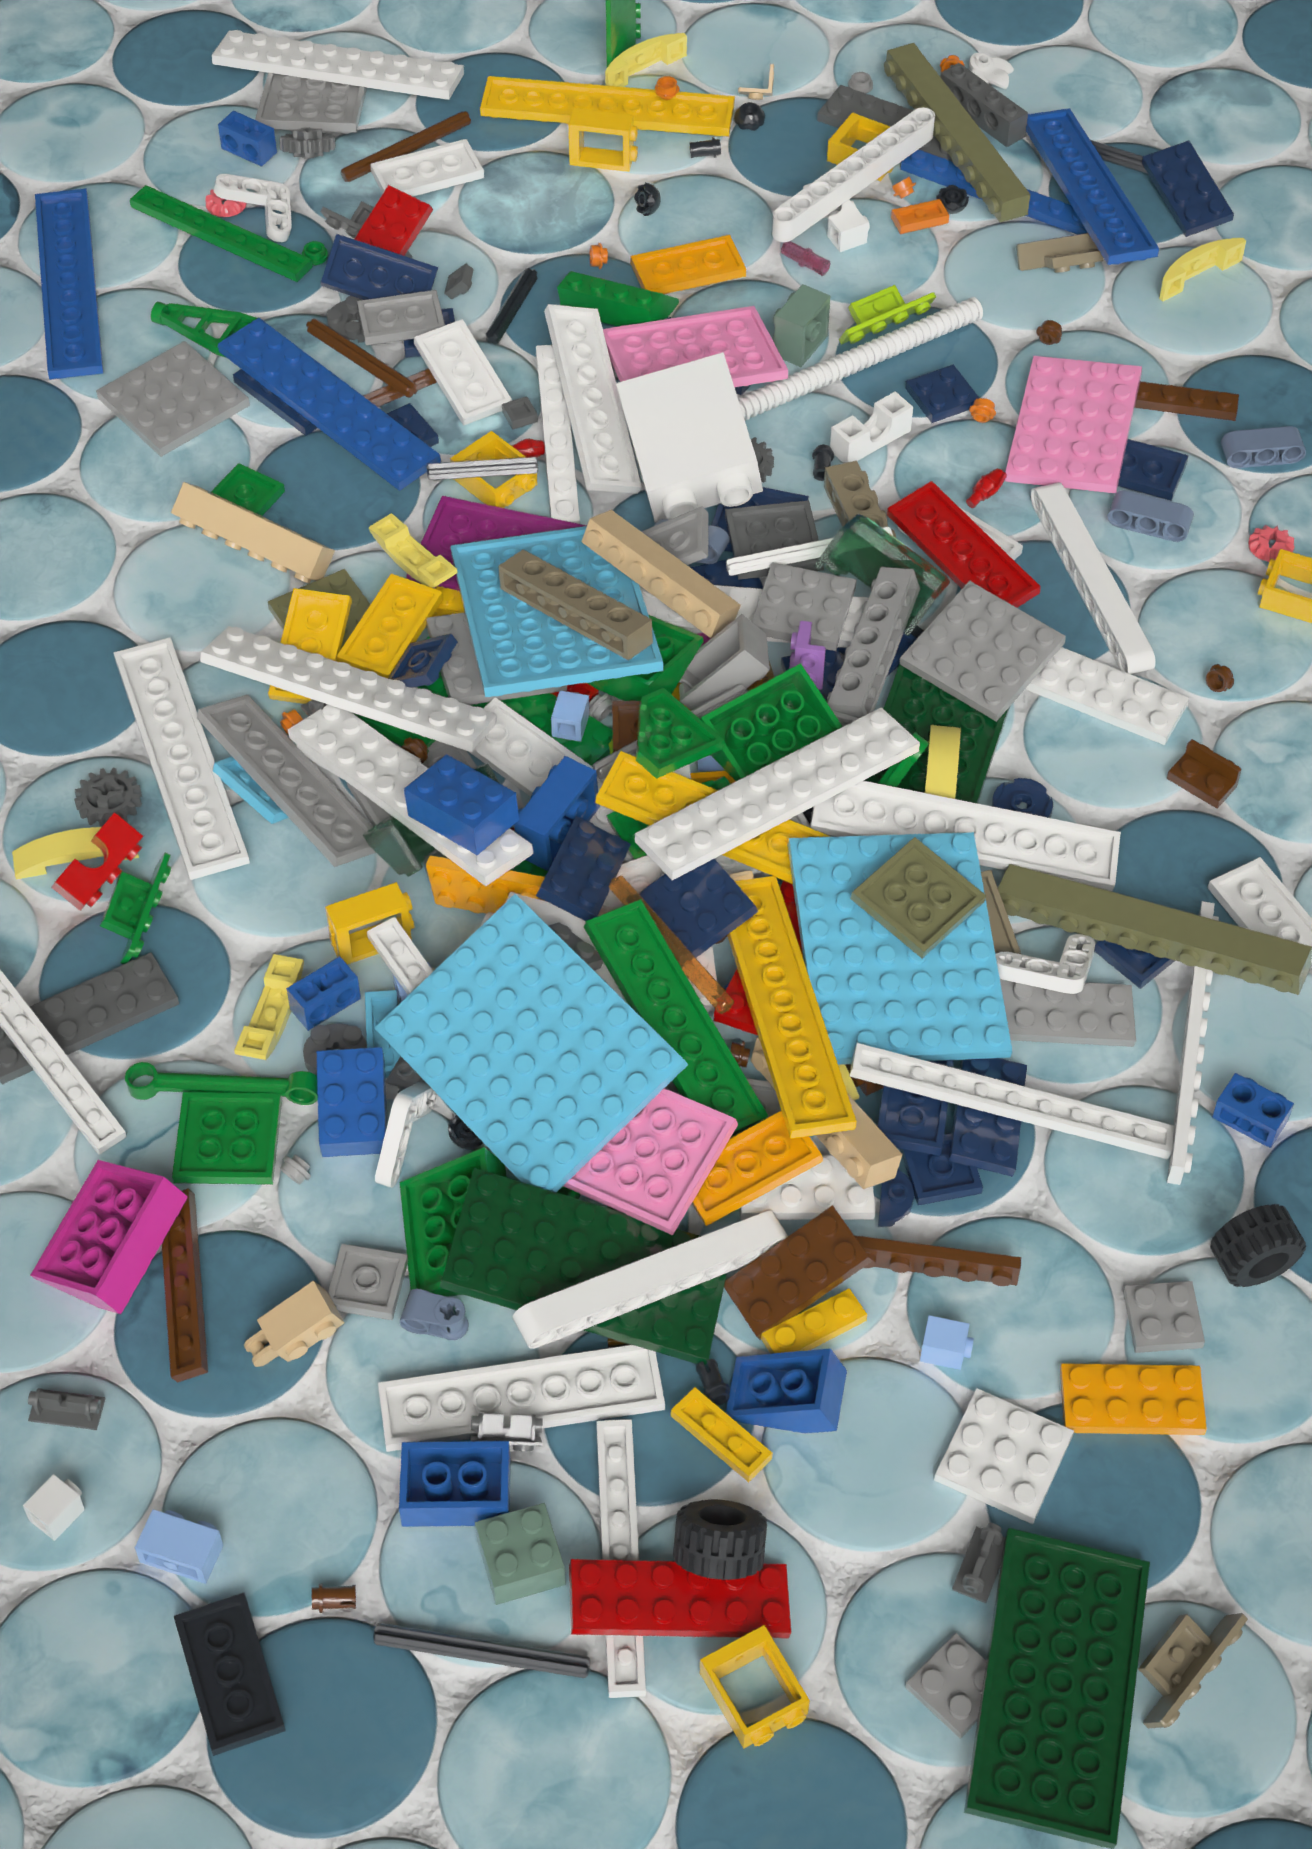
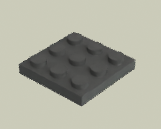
M809 500L725 509V519L733 557L819 540ZM823 557L787 564L788 566L813 571L824 570ZM770 568L738 574V580L767 577Z

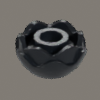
M744 103L736 110L734 121L742 130L750 129L755 131L764 124L765 113L756 103Z
M645 182L644 185L637 187L638 191L634 195V200L637 203V212L642 213L644 216H649L659 208L661 197L659 190L654 185Z
M949 185L946 188L940 189L936 200H941L948 214H957L967 206L969 196H967L965 189L958 188L956 185Z
M458 1115L449 1122V1137L458 1147L470 1150L478 1148L483 1144L473 1131L466 1132L471 1129Z

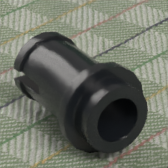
M712 137V140L689 142L691 158L713 155L716 158V155H721L720 139Z
M822 444L818 445L812 453L814 459L813 476L818 481H824L825 467L831 466V461L834 459V452L831 447Z
M715 1359L706 1360L710 1370L709 1373L702 1361L696 1366V1372L699 1374L705 1390L703 1394L717 1406L722 1405L729 1400L730 1387L724 1383Z

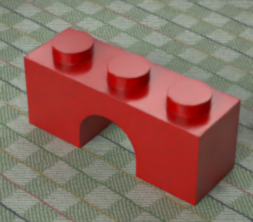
M114 812L91 840L103 853V865L97 868H89L74 859L51 888L80 911L86 904L92 908L103 895L99 891L106 881L112 884L123 871L119 868V865L125 858L131 862L143 848L138 844L143 835Z

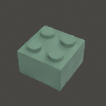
M802 284L795 293L792 292L786 304L782 308L777 309L773 317L775 333L772 340L783 360L802 367L828 337L830 295Z
M545 1503L475 1522L478 1546L496 1605L566 1585L565 1567Z

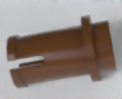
M322 1583L319 1584V1587H312V1610H319V1613H323V1609H356V1585L323 1587Z

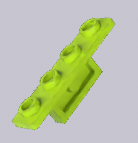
M893 285L855 301L849 305L848 309L857 325L847 329L839 338L841 345L849 341L851 344L862 340L867 333L877 334L886 329L890 323L894 322L897 325L904 322L913 313L921 315L931 308L930 304L934 301L936 295L932 292L905 304L896 285Z

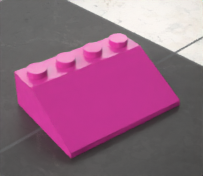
M97 1160L30 1276L91 1305L121 1315L188 1196L163 1176Z

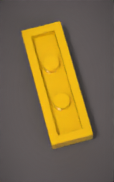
M850 1288L763 1332L761 1340L770 1354L812 1350L867 1321V1313Z
M694 1387L671 1409V1417L748 1483L772 1460L773 1452L697 1388Z

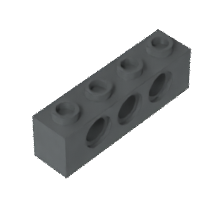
M960 63L941 72V79L978 127L1006 147L1025 137L1028 118L1027 111Z

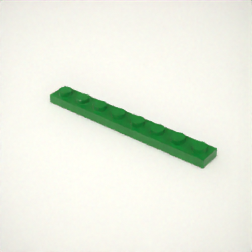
M147 185L130 198L131 208L295 282H298L313 267L312 259Z

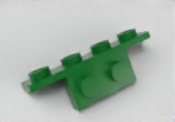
M166 852L163 854L154 869L150 883L123 871L117 879L100 927L128 938L120 961L121 964L128 963L131 957L137 958L142 950L144 941L140 937L142 932L146 933L152 923L154 916L149 913L151 907L156 908L163 891L158 890L160 883L164 884L170 874L172 867L167 864L171 854Z

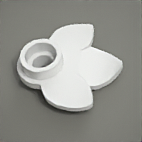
M974 53L969 60L971 72L986 83L1007 89L1009 84L1008 74L1014 71L1009 62L999 57H989L984 53Z

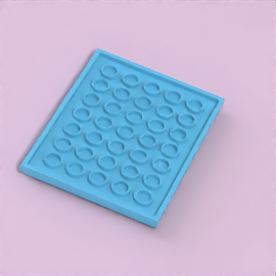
M587 526L450 546L453 564L458 572L456 577L485 697L530 692L545 688L663 671V660L653 628V643L630 660H626L501 590L499 565L524 549L649 618L639 584L582 543Z
M974 832L789 838L788 852L803 960L838 1065L852 1064L853 1053L857 1043L925 1061L1011 1057L1013 1051L986 898L980 907L924 958L919 957L850 899L852 892L914 837L984 893Z
M516 894L500 907L375 1027L377 1032L520 1182L557 1192L688 1066L687 1062Z

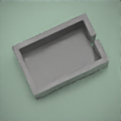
M743 614L727 625L699 648L679 681L681 683L679 685L680 702L690 710H693L737 685H743L746 689L756 680L764 678L770 670L766 633Z

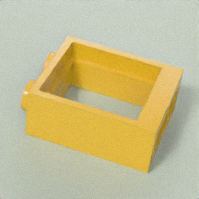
M573 108L568 124L570 165L630 172L631 164L637 161L638 146H634V141L636 142L638 126H634V115ZM584 131L622 135L623 151L584 147Z
M852 112L828 140L827 161L838 165L859 150L851 147L856 140L869 143L890 128V126ZM893 168L876 180L881 181L887 173L892 172Z
M490 431L451 457L450 462L522 458L525 456L493 431ZM537 473L515 475L496 489L481 477L453 480L484 504L504 508L511 505L514 500L531 491L537 485Z
M1280 549L1276 560L1271 558L1268 564L1266 575L1269 578H1263L1258 590V595L1262 596L1260 608L1312 623V599L1275 588L1280 575L1312 585V558Z
M397 882L325 906L331 945L337 958L340 956L347 965L379 954L368 939L367 931L380 924L349 934V930L396 914L397 921L412 941L411 929L415 928L413 918L409 912L413 910L408 893H402Z
M765 1625L700 1659L699 1673L743 1749L752 1744L754 1746L763 1745L774 1736V1732L785 1726L787 1729L794 1728L806 1719L810 1700ZM763 1656L791 1704L747 1728L719 1679Z

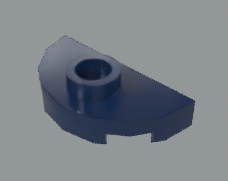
M899 1169L894 1179L881 1183L878 1227H891L895 1225V1222L903 1219L906 1215L908 1216L911 1212L914 1202L913 1185L907 1175Z

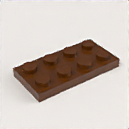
M832 1205L725 1280L724 1288L756 1337L761 1340L763 1332L794 1317L871 1263L872 1260Z

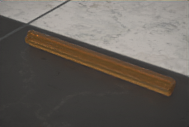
M621 875L617 878L614 877L611 880L609 889L625 906L641 899L687 978L718 1013L723 1014L731 1010L734 1001L626 878Z

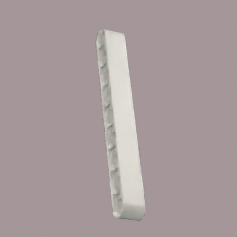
M929 108L915 109L777 207L773 212V238L779 242H789L931 141L934 132L935 113Z
M1057 482L1033 488L1031 490L1033 508L1119 669L1128 674L1154 669L1155 655L1153 649L1062 483Z
M766 1211L530 1302L519 1308L512 1318L528 1347L535 1349L746 1266L787 1238L788 1235L774 1212Z

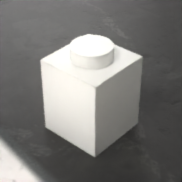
M54 1474L23 1505L29 1521L54 1541L85 1510L80 1498L82 1495L81 1490L69 1479L63 1482Z

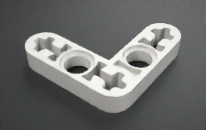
M220 174L216 177L213 190L218 197L265 206L267 236L276 242H285L289 239L292 223L290 191L287 186L278 182L231 174ZM246 189L255 190L257 193L249 192ZM272 210L280 211L283 214L275 213Z
M1082 934L1069 936L1060 962L1012 952H999L995 954L999 977L1002 980L1063 993H1079L1084 988L1092 963L1095 941L1093 938Z
M420 1081L400 1091L395 1097L375 1175V1182L391 1188L396 1185L401 1173L412 1124L414 1121L429 1114L435 1104L437 1093L424 1081Z

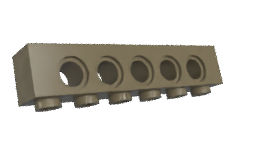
M857 461L825 467L824 489L846 535L888 526L886 513L884 510H880L878 506L877 494L875 490H871L869 487L867 473L861 470ZM891 529L893 541L890 544L854 551L870 587L873 580L877 578L881 567L909 569L903 549H899L897 537L893 529Z
M524 549L499 565L501 590L626 660H630L653 643L652 619Z

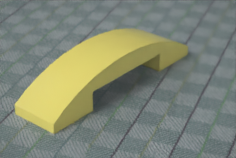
M685 33L662 35L628 48L607 67L605 71V86L624 87L628 85V76L661 60L666 65H669L687 56V35Z
M1244 238L1217 240L1201 245L1182 255L1165 273L1159 299L1165 301L1183 291L1185 280L1215 265L1223 271L1241 262L1246 240Z
M392 513L369 527L370 533L392 560L418 582L429 587H436L458 573L457 568L443 556L435 557L411 537L408 527Z
M930 726L925 793L955 799L961 728Z
M101 827L58 832L38 838L17 848L12 852L16 879L47 874L46 866L69 863L74 859L80 861L103 857L102 851L91 842ZM137 854L133 859L139 858V854Z
M273 954L264 976V989L249 1026L243 1027L234 1049L235 1054L267 1060L272 1054L291 1013L286 988L301 980L304 967L303 959Z

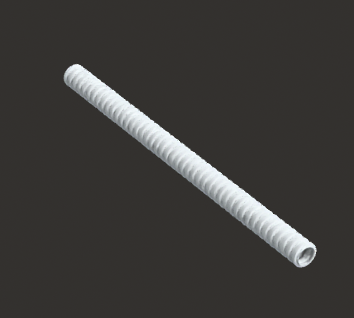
M971 297L968 300L922 318L920 321L917 320L913 324L910 323L906 327L903 326L899 330L896 329L892 333L889 332L885 336L882 335L878 339L875 338L871 342L868 341L864 345L861 344L857 348L854 347L850 351L847 350L843 354H838L836 357H831L828 360L796 372L793 376L789 375L788 379L775 381L771 385L768 384L764 388L761 387L757 391L750 392V394H744L742 397H738L744 420L746 421L750 417L753 418L757 414L760 415L764 411H769L771 408L783 405L786 401L790 402L793 398L797 399L800 395L804 396L808 392L811 393L815 389L818 390L822 386L825 387L829 383L832 384L836 380L839 381L843 377L846 378L850 374L853 375L857 371L860 372L864 368H869L871 365H876L878 362H883L885 359L899 355V353H904L906 350H911L913 347L920 346V344H924L955 329L957 330L962 326L964 327L968 323L971 324L975 320L978 321L983 317L982 305L975 297Z

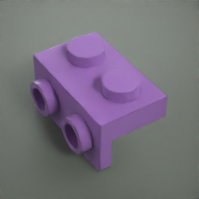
M800 621L798 632L792 633L790 650H795V652H791L789 669L801 663L816 687L821 690L824 681L826 648L824 646L811 645L812 622Z

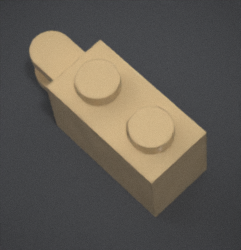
M313 1280L257 1319L262 1330L250 1337L244 1343V1347L247 1352L252 1353V1362L255 1367L264 1366L278 1356L289 1362L302 1357L308 1351V1348L318 1341L331 1337L336 1332V1329L345 1322L328 1292Z

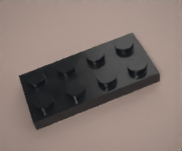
M245 1592L175 1615V1624L213 1756L285 1732V1726Z

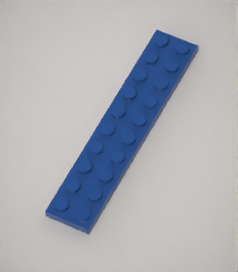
M1071 109L1028 114L1026 126L1028 136L1108 265H1118L1123 262L1143 261L1148 258L1158 257V245Z
M87 188L35 194L49 380L103 374Z
M257 318L218 343V349L221 354L399 491L427 472V464L441 463L438 452L261 318Z

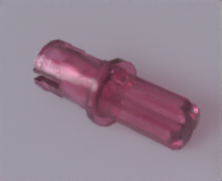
M791 241L784 242L780 250L783 255L798 262L800 267L803 268L805 266L821 276L828 272L831 265L830 260L813 253L811 248L805 249Z

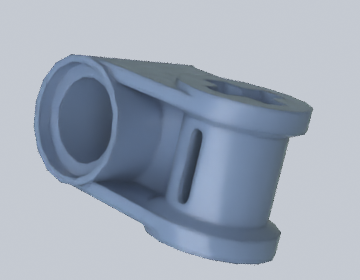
M412 1289L409 1292L399 1321L400 1326L409 1332L427 1334L447 1340L461 1339L467 1333L469 1327L467 1317L465 1316L464 1304L459 1299L433 1294L422 1289Z

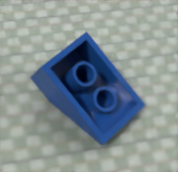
M831 1348L736 1357L726 1414L736 1422L804 1434L837 1431L847 1370Z

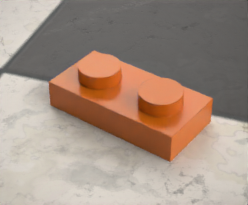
M937 199L893 209L891 219L899 233L904 234L949 223V214L941 200Z

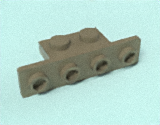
M1089 233L1021 243L1016 246L1018 269L1021 271L1047 267L1054 269L1055 273L1070 271V266L1079 265L1080 269L1095 267V262L1103 261V256Z
M1243 1613L1224 1616L1209 1637L1188 1614L1180 1615L1138 1668L1162 1695L1161 1699L1143 1721V1724L1148 1729L1167 1728L1178 1719L1180 1715L1178 1710L1186 1700L1191 1699L1198 1693L1201 1688L1200 1681L1204 1676L1221 1663L1222 1657L1220 1655L1223 1651L1241 1637L1243 1633L1241 1628L1248 1620Z

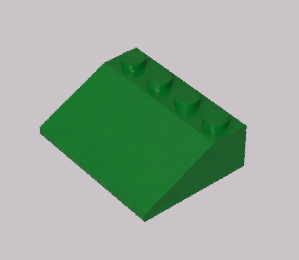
M606 0L607 67L622 52L636 45V39H641V23H636V18H641V3H636V0Z
M649 615V618L652 619V628L663 660V671L593 681L588 684L623 701H641L642 696L661 688L666 689L672 695L704 642L703 637Z
M801 663L701 717V720L725 740L722 750L711 754V756L735 781L843 727Z
M485 1147L399 1182L408 1255L410 1290L422 1289L447 1297L463 1295L439 1287L473 1169H480L507 1178L505 1165Z

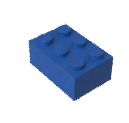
M447 754L404 788L409 817L475 855H479L520 820L516 792Z
M564 756L558 765H554L551 768L548 778L541 787L535 788L526 806L518 810L520 820L514 824L515 833L532 844L533 854L525 859L526 861L548 871L575 817L578 816L585 821H590L598 811L600 805L595 803L598 793L596 770Z
M383 1048L316 1051L319 1146L322 1157L381 1154L387 1129L386 1073Z
M509 1441L402 1442L399 1513L402 1527L475 1526V1522L510 1513L511 1458Z

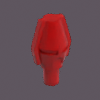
M527 438L512 445L525 457L538 458L545 453L542 440Z
M997 468L983 475L972 488L973 494L966 500V504L970 508H975L980 501H984L996 494L1007 477L1006 472Z

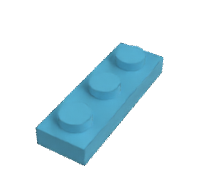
M232 756L214 763L213 772L271 824L289 818Z
M397 990L365 992L367 1048H383L386 1078L390 1075L400 1055L377 1032L375 1027L398 1006Z

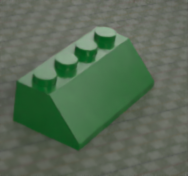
M572 271L557 286L561 306L598 309L602 323L618 327L665 320L679 304V299L662 293Z

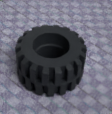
M1272 1204L1252 1208L1232 1218L1215 1233L1211 1240L1210 1249L1230 1284H1233L1235 1287H1249L1272 1280L1290 1269L1304 1254L1306 1242L1287 1209L1283 1205Z
M709 1499L691 1502L688 1505L682 1506L677 1512L673 1558L677 1565L682 1566L684 1570L702 1577L730 1580L752 1576L763 1567L767 1519L758 1510L734 1501Z

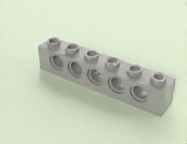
M881 567L877 578L873 580L871 594L868 601H865L863 605L862 617L860 622L855 625L851 645L846 648L842 668L837 671L835 686L827 697V703L833 711L861 718L874 711L920 590L914 569Z

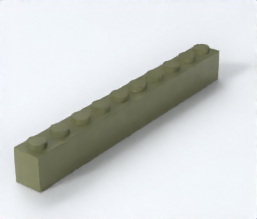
M915 43L887 50V57L884 62L886 75L891 77L896 84V88L903 93L910 106L914 109L929 108L935 113L933 136L939 141L942 149L952 158L954 165L964 174L965 180L970 182L976 190L977 196L985 202L989 212L994 214L1000 223L1028 215L1030 193Z
M1009 864L998 886L1006 913L1009 916H1019L1038 924L1058 927L1070 933L1076 932L1090 936L1098 941L1106 940L1127 949H1136L1151 953L1159 958L1165 957L1179 961L1187 966L1208 969L1219 975L1233 976L1243 979L1248 983H1257L1275 988L1280 992H1290L1299 995L1311 968L1312 946Z

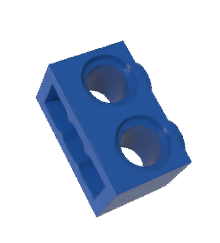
M234 110L218 124L221 149L261 167L277 153L274 128Z
M340 956L286 988L290 1010L307 1031L361 999L358 977Z
M1235 1073L1218 1098L1212 1118L1271 1148L1289 1121L1294 1103L1287 1100L1283 1095L1258 1085L1253 1079Z

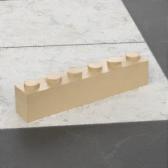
M183 482L171 511L172 514L180 517L179 523L193 529L197 525L203 528L202 534L216 540L220 536L226 539L225 545L239 551L242 547L249 550L248 556L260 561H264L267 558L272 561L271 566L283 572H287L290 569L296 572L295 578L309 584L311 579L317 581L324 578L335 550L190 483Z
M609 510L589 519L582 539L583 544L708 637L713 638L736 619L741 606L738 602L614 511Z
M757 1037L751 1062L775 1090L759 1037ZM849 1096L857 1121L856 1128L854 1130L819 1134L816 1136L862 1189H866L894 1179L902 1153Z

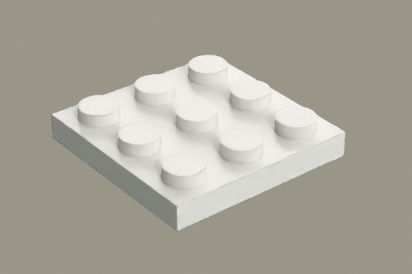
M977 1388L935 1474L934 1481L1033 1524L1071 1442L1074 1430Z

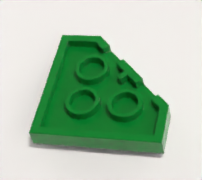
M661 688L641 697L638 716L636 761L656 779L722 750L725 740L666 689Z

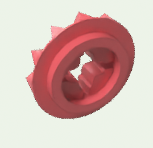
M213 189L210 191V195L206 196L207 210L218 217L235 216L241 213L247 205L245 202L226 200L222 204V201L225 199L218 197Z
M1267 525L1262 529L1255 528L1248 542L1250 551L1257 558L1270 562L1271 558L1276 560L1280 549L1293 552L1295 547L1294 538L1289 536L1288 530L1280 531L1278 525L1275 528H1270ZM1270 539L1275 540L1274 545H1272L1271 548L1268 544Z

